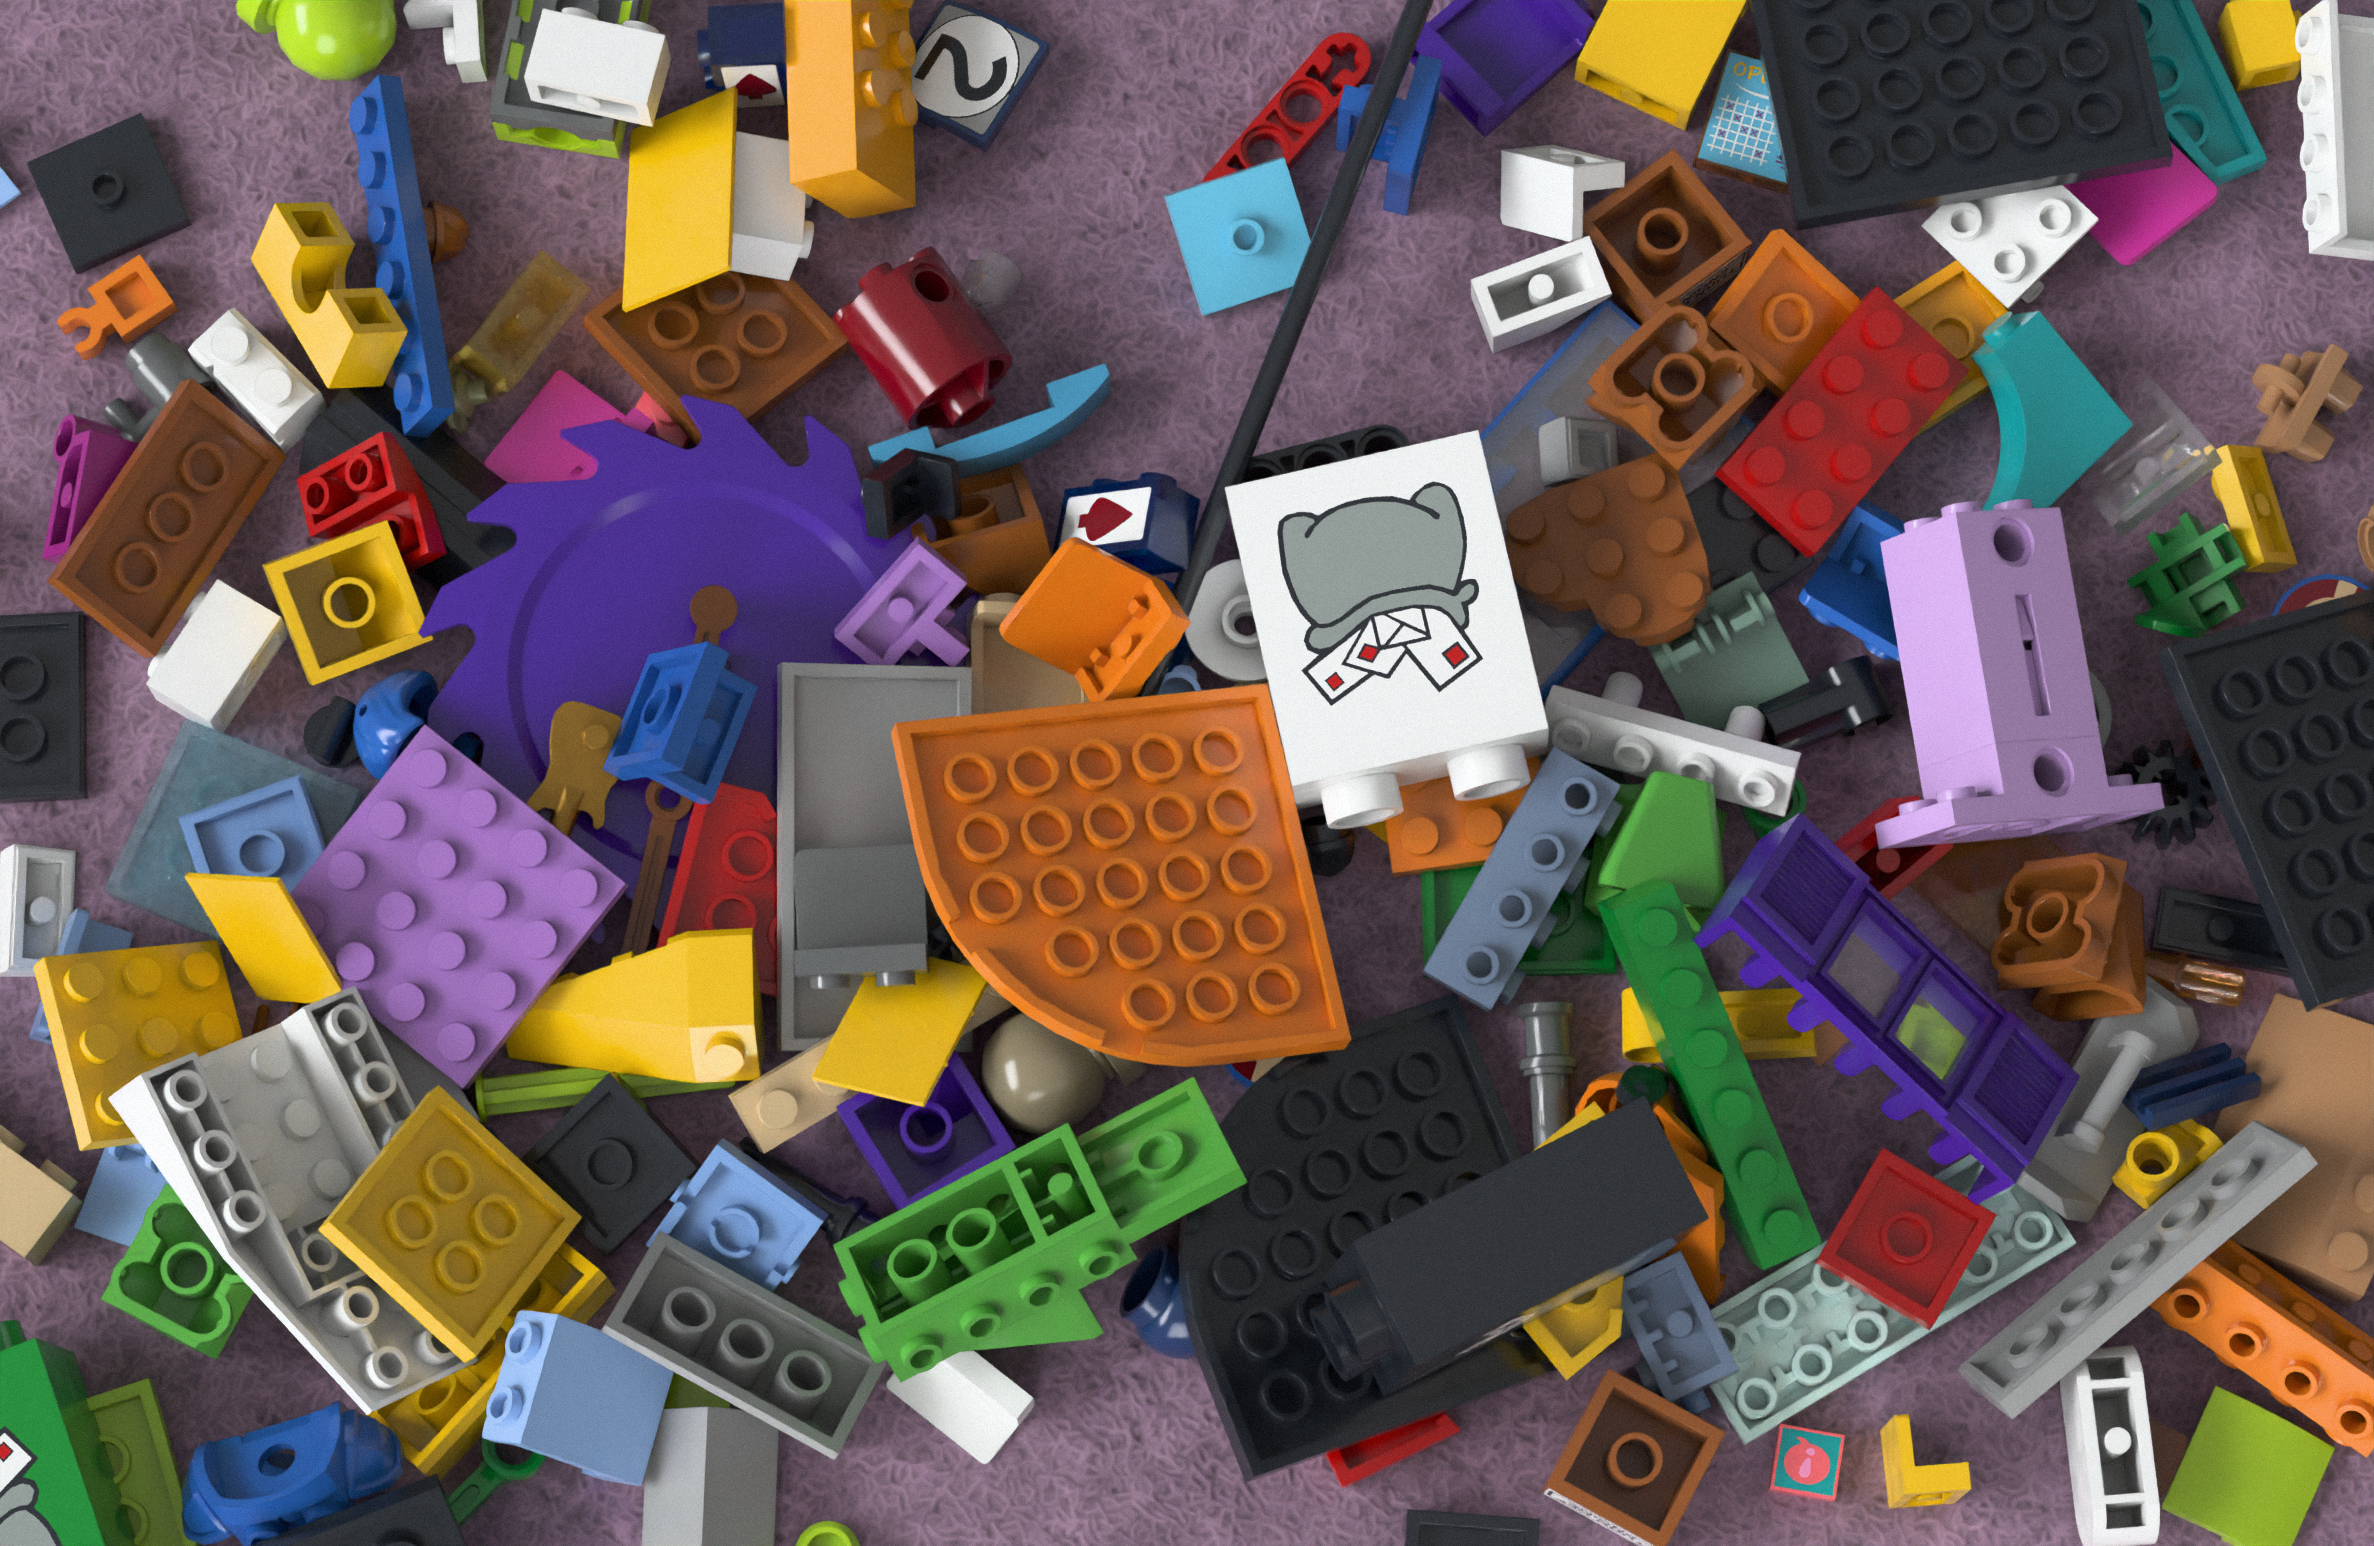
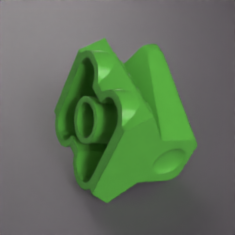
M1655 771L1642 784H1620L1621 787L1613 800L1622 804L1623 808L1606 837L1603 839L1598 835L1595 836L1590 870L1584 881V905L1596 916H1601L1596 903L1656 877L1673 883L1692 931L1696 935L1726 891L1721 848L1727 813L1716 807L1714 786L1711 783L1673 773Z
M165 1183L158 1198L147 1208L143 1219L144 1223L126 1255L114 1267L111 1281L100 1300L183 1346L217 1360L255 1292L223 1259L171 1185Z

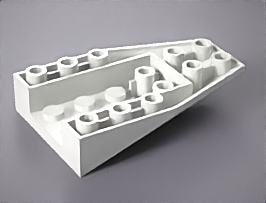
M356 986L306 1005L280 1024L200 1057L197 1056L196 1052H193L142 1073L108 1098L223 1259L367 1415L478 1361L476 1356L464 1363L318 1230L416 1108Z

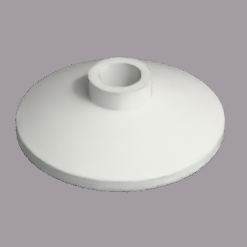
M1233 559L1211 568L1205 574L1188 617L1191 624L1185 630L1187 643L1198 661L1209 671L1222 678L1236 682L1266 680L1267 675L1257 631L1253 635L1244 636L1239 634L1234 627L1236 620L1241 616L1253 617L1241 560Z

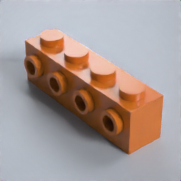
M2231 1239L2224 1242L2149 1305L2159 1313L2169 1326L2179 1331H2186L2213 1350L2222 1363L2233 1369L2241 1370L2266 1387L2278 1402L2287 1407L2296 1408L2322 1426L2328 1436L2337 1443L2352 1447L2366 1458L2374 1449V1339Z

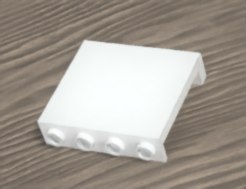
M2323 0L2299 18V24L2295 33L2296 50L2301 54L2302 76L2297 101L2300 111L2303 112L2304 141L2300 151V164L2302 169L2306 171L2307 200L2303 208V225L2308 231L2310 254L2374 261V18L2338 14L2337 0Z

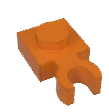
M139 254L87 288L96 304L90 308L75 307L69 309L59 317L57 323L65 335L72 333L78 327L85 326L90 328L89 336L75 346L82 360H89L102 352L106 345L107 337L117 331L127 345L177 312L178 309Z

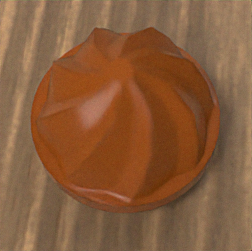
M429 201L427 207H422L431 263H439L456 256L465 247L469 237V228L458 209L441 204L439 201Z

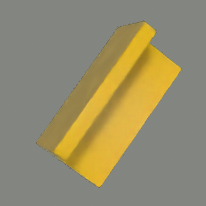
M1909 1414L1894 1415L1880 1430L1889 1509L1953 1504L1972 1489L1968 1462L1915 1466Z

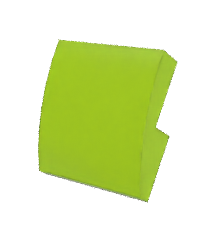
M2215 1386L2161 1509L2222 1536L2221 1540L2233 1546H2292L2335 1448L2268 1410Z

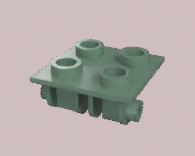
M1752 570L1713 590L1711 596H1707L1705 607L1693 619L1695 625L1689 632L1669 643L1647 646L1687 722L1719 730L1727 725L1730 714L1735 707L1751 706L1757 709L1759 704L1791 692L1810 682L1775 616L1776 613L1768 597L1762 591Z

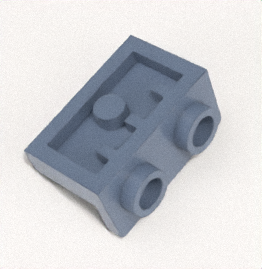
M1681 1251L1624 1278L1620 1337L1622 1341H1625L1635 1336L1645 1360L1634 1366L1646 1389L1659 1396L1663 1395L1668 1401L1680 1405L1682 1399L1740 1372Z

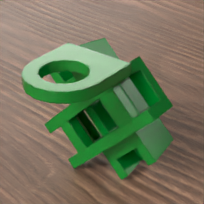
M2186 512L2178 517L2181 524L2164 534L2154 531L2146 536L2159 561L2127 579L2130 588L2140 587L2152 607L2144 613H2135L2133 623L2177 636L2198 638L2205 636L2206 630L2247 607L2232 578L2251 566L2228 525L2221 523L2206 532L2199 518ZM2218 542L2221 543L2224 551L2226 552L2231 562H2227L2226 558L2224 557L2222 551L2220 550L2217 544ZM2199 552L2201 553V554L2197 555L2196 557L2192 558L2191 560L2187 561L2186 563L2181 564L2183 561H2185V560H2187L2188 558L2194 556L2195 554H2197V553H2199ZM2166 573H2170L2180 592L2177 593ZM2222 602H2226L2218 608L2214 609L2213 611L2208 612L2209 610L2221 604Z

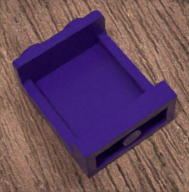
M1454 0L1428 23L1425 22L1410 62L1415 66L1418 54L1443 60L1439 92L1485 138L1580 56L1596 25L1593 21L1595 16L1585 0Z

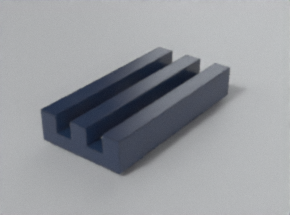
M2223 1042L2142 1068L2122 1103L2152 1132L2257 1098L2260 1094L2262 1079L2255 1072L2245 1075L2247 1064L2240 1057L2230 1060L2232 1049Z

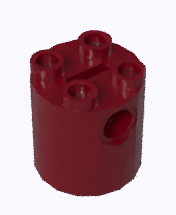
M930 246L922 249L905 264L893 269L890 263L885 262L868 271L858 283L863 292L855 300L837 311L832 319L908 429L914 431L925 426L928 429H958L979 419L995 403V397L991 390L1007 374L1012 365V356L935 247Z

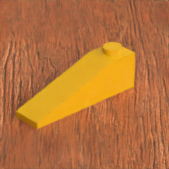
M753 928L687 931L668 938L667 945L637 956L632 951L613 957L611 965L583 975L571 972L557 977L507 1039L508 1058L691 1083L746 1081L759 1078L762 1073L766 1034Z

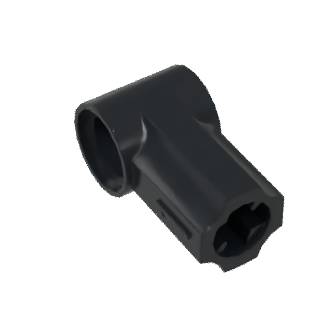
M1869 655L1844 661L1822 673L1818 677L1819 681L1763 702L1757 708L1765 716L1766 726L1764 731L1770 744L1792 751H1798L1841 733L1844 737L1856 735L1854 728L1872 721H1876L1877 726L1896 715Z

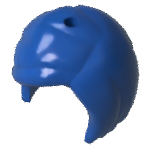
M423 670L396 672L367 689L357 703L353 723L355 747L365 768L379 781L424 724L428 726V708L439 694L436 681L430 673ZM467 734L461 736L453 746L473 761L481 742L473 735Z

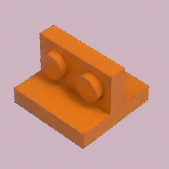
M1781 228L1772 230L1705 320L1708 328L1730 350L1737 351L1748 359L1752 365L1753 372L1767 385L1766 387L1775 396L1779 397L1861 300Z

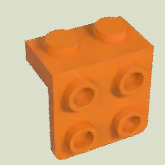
M1072 537L1064 541L1001 622L999 631L1008 644L1073 675L1089 701L1097 702L1135 698L1141 691L1144 682L1166 654L1179 643L1182 634L1189 627L1191 621L1164 581L1081 538Z

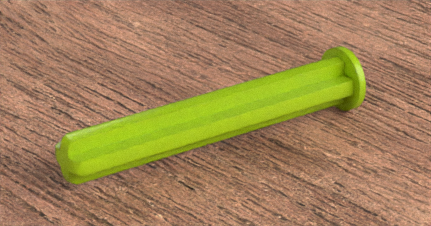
M573 1067L484 1078L483 1072H481L475 1080L479 1118L482 1124L488 1123V1116L573 1107L610 1072ZM618 1073L640 1098L732 1088L736 1081L691 1083Z

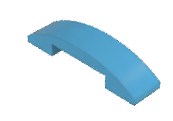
M1106 363L1047 383L1049 409L939 448H935L927 426L868 447L872 469L874 470L904 448L955 459L958 463L959 479L986 473L1023 461L1067 436L1101 405L1111 392L1110 374Z

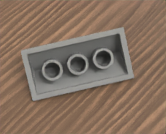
M660 1230L601 1331L833 1460L838 1456L887 1363V1360L876 1365L864 1343Z
M709 1406L663 1409L645 1471L642 1546H775L780 1430L739 1409Z

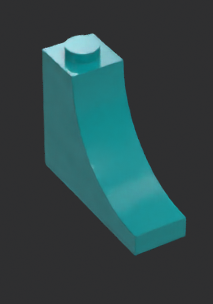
M2040 311L2021 314L2007 312L1993 321L1984 330L1982 337L1986 342L1971 355V358L1979 367L1989 385L1995 401L2000 425L2001 448L1999 465L1990 495L1981 511L1994 510L1993 506L1996 504L2017 499H2031L2033 508H2048L2133 426V423Z

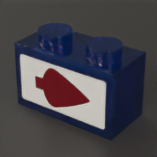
M783 2L708 6V29H698L697 31L698 58L700 67H704L706 90L716 89L717 93L733 86L738 89L737 108L788 105L785 9Z
M1156 472L1142 473L1137 480L1120 482L1112 479H1096L1092 482V486L1065 489L1053 555L1064 541L1072 537H1078L1151 575L1188 571L1200 499L1177 487V480L1173 477Z

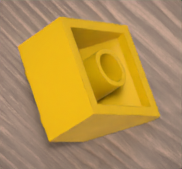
M387 520L262 564L306 679L312 686L433 640L432 636L422 638L418 634L425 617Z

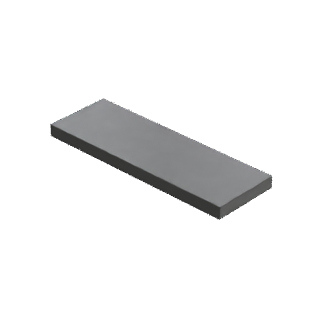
M2257 1120L2252 1121L1959 1366L1958 1372L1976 1392L2013 1420L2318 1165V1163L2305 1146Z

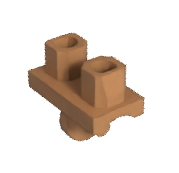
M2336 344L2328 346L2325 353L2307 351L2303 353L2300 359L2295 355L2286 353L2279 366L2260 364L2257 366L2251 377L2252 383L2263 395L2256 407L2260 412L2269 415L2253 446L2260 447L2262 451L2270 455L2286 452L2306 463L2322 460L2335 440V433L2314 419L2321 405L2334 415L2345 413L2354 405L2363 388V385L2343 367L2349 354Z

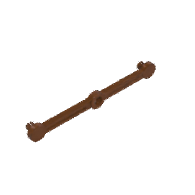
M709 585L701 588L694 594L690 603V615L693 622L697 625L693 644L709 641L719 646L721 633L734 625L738 617V604L735 596L728 589L720 585ZM654 780L649 783L645 800L653 817L620 955L632 951L637 956L646 953L648 950L677 821L684 818L691 811L694 801L681 795L680 803L676 807H664L659 798L661 791L666 787Z

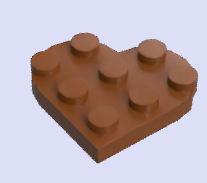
M1658 452L1550 489L1528 501L1525 505L1515 508L1508 516V533L1505 539V546L1513 579L1522 595L1527 598L1530 596L1538 603L1555 606L1559 612L1566 613L1590 609L1601 629L1605 632L1609 630L1620 638L1632 639L1638 646L1645 647L1669 643L1689 632L1695 625L1693 619L1705 607L1707 596L1712 594L1713 585L1710 564L1677 470Z

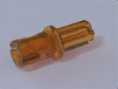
M2145 950L2146 975L2177 997L2181 996L2229 1007L2240 1005L2246 985V973L2242 970L2186 959L2187 952L2180 951L2177 957Z

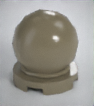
M1021 1011L1002 1021L985 1044L980 1065L981 1092L996 1116L1008 1126L1024 1133L1045 1135L1066 1123H1069L1071 1128L1084 1123L1101 1103L1107 1079L1112 1081L1116 1078L1123 1086L1128 1088L1143 1076L1147 1069L1143 1062L1122 1059L1102 1053L1056 1034Z

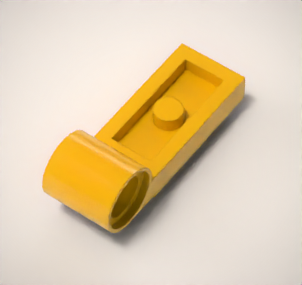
M1632 988L1623 990L1621 994L1623 1058L1636 1063H1663ZM1795 988L1718 992L1746 1060L1817 1057L1816 1027L1807 1032H1799L1793 1029L1787 1022V1015L1796 1001L1803 997Z

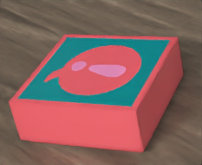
M1779 1424L1768 1491L1834 1502L1845 1435Z

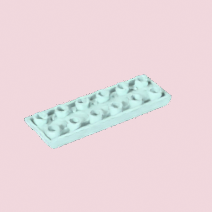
M1970 1154L1933 1177L1967 1197L1984 1166ZM2017 1184L1979 1203L1981 1206L1997 1214L1930 1330L1816 1264L1815 1261L1827 1241L1823 1242V1244L1818 1245L1710 1310L1740 1372L1709 1386L1744 1445L1750 1443L2076 1245V1241L2058 1213Z

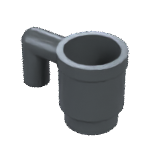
M162 332L154 333L136 344L125 359V366L133 374L132 380L134 384L153 404V407L140 419L122 398H117L105 407L103 415L112 426L120 429L124 439L140 443L181 381L193 378L212 395L215 394L217 386L179 343L171 342Z

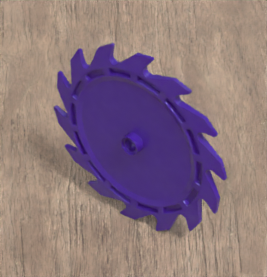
M685 394L681 397L680 402L698 428L702 438L700 444L692 449L680 448L612 419L562 429L561 439L596 461L598 469L591 478L585 480L506 484L466 514L469 523L510 528L516 534L517 541L509 551L442 586L418 632L422 638H426L455 627L464 626L471 629L476 636L474 646L428 708V726L452 745L463 735L471 734L478 737L483 743L480 767L527 803L528 799L544 781L550 764L549 739L551 722L557 709L564 702L576 701L616 714L623 719L648 655L693 645L697 625L693 622L690 615L691 600L694 594L701 588L709 585H720L728 589L735 596L738 604V617L734 625L721 633L718 646L729 652L724 668L758 686L721 782L764 793L777 814V666L782 662L869 665L835 638L834 629L914 541L910 529L911 525L922 521L927 538L935 542L937 531L930 516L924 513L923 516L889 540L867 536L865 509L861 502L862 486L850 447L810 414L804 417L808 460L805 464L798 467L786 464L734 406ZM975 593L968 597L955 611L956 615L949 621L966 636L967 615L979 601V595ZM927 647L919 656L907 650L894 664L900 666L950 667ZM966 655L955 667L965 666ZM648 777L626 781L618 779L611 787L605 800L604 825L599 829H595L592 826L593 819L587 812L580 811L570 839L629 885L623 894L631 903H633L653 817L645 801L646 790L652 781ZM666 787L661 791L659 800L664 807L674 808L680 803L681 795ZM542 808L537 813L549 821L553 810ZM691 811L684 818L677 821L653 927L659 933ZM602 921L589 936L598 945L605 941Z

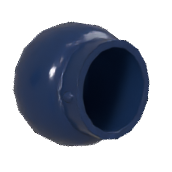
M1159 1243L1148 1251L1133 1271L1124 1289L1119 1312L1122 1318L1135 1325L1140 1339L1152 1350L1170 1358L1188 1360L1196 1357L1186 1326L1180 1294L1179 1250L1165 1243Z

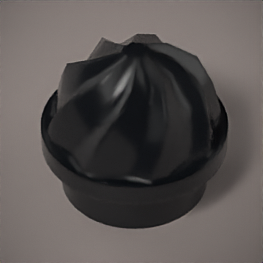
M1325 815L1314 816L1300 821L1312 873L1331 877L1341 872L1352 860L1355 841L1357 840L1355 831L1348 828H1328Z

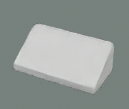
M13 844L1 851L0 977H36L33 966L43 957L56 956L68 916L73 912L76 851Z

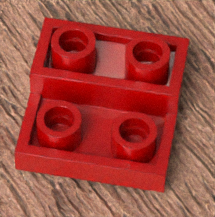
M382 431L296 479L310 538L329 540L387 520L408 574L447 554L437 519L425 489L404 450L391 432Z

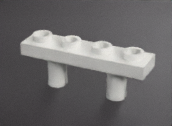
M1627 672L1613 673L1607 681L1601 698L1557 685L1552 686L1545 706V715L1549 727L1548 752L1553 747H1556L1577 760L1646 779L1652 772L1663 771L1706 781L1714 786L1715 798L1785 817L1791 800L1801 753L1760 742L1765 730L1766 719L1764 714L1758 709L1751 706L1735 707L1723 732L1637 708L1642 697L1643 685L1636 676Z

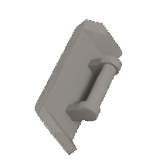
M2146 975V1001L2142 1013L2095 1019L2069 1063V1066L2081 1077L2031 1163L2025 1166L2016 1182L2018 1186L2066 1220L2090 1222L2113 1183L2112 1176L2125 1161L2130 1143L2134 1138L2141 1135L2145 1129V1126L2122 1101L2142 1068L2190 1053L2200 1036L2199 1027L2191 1006Z

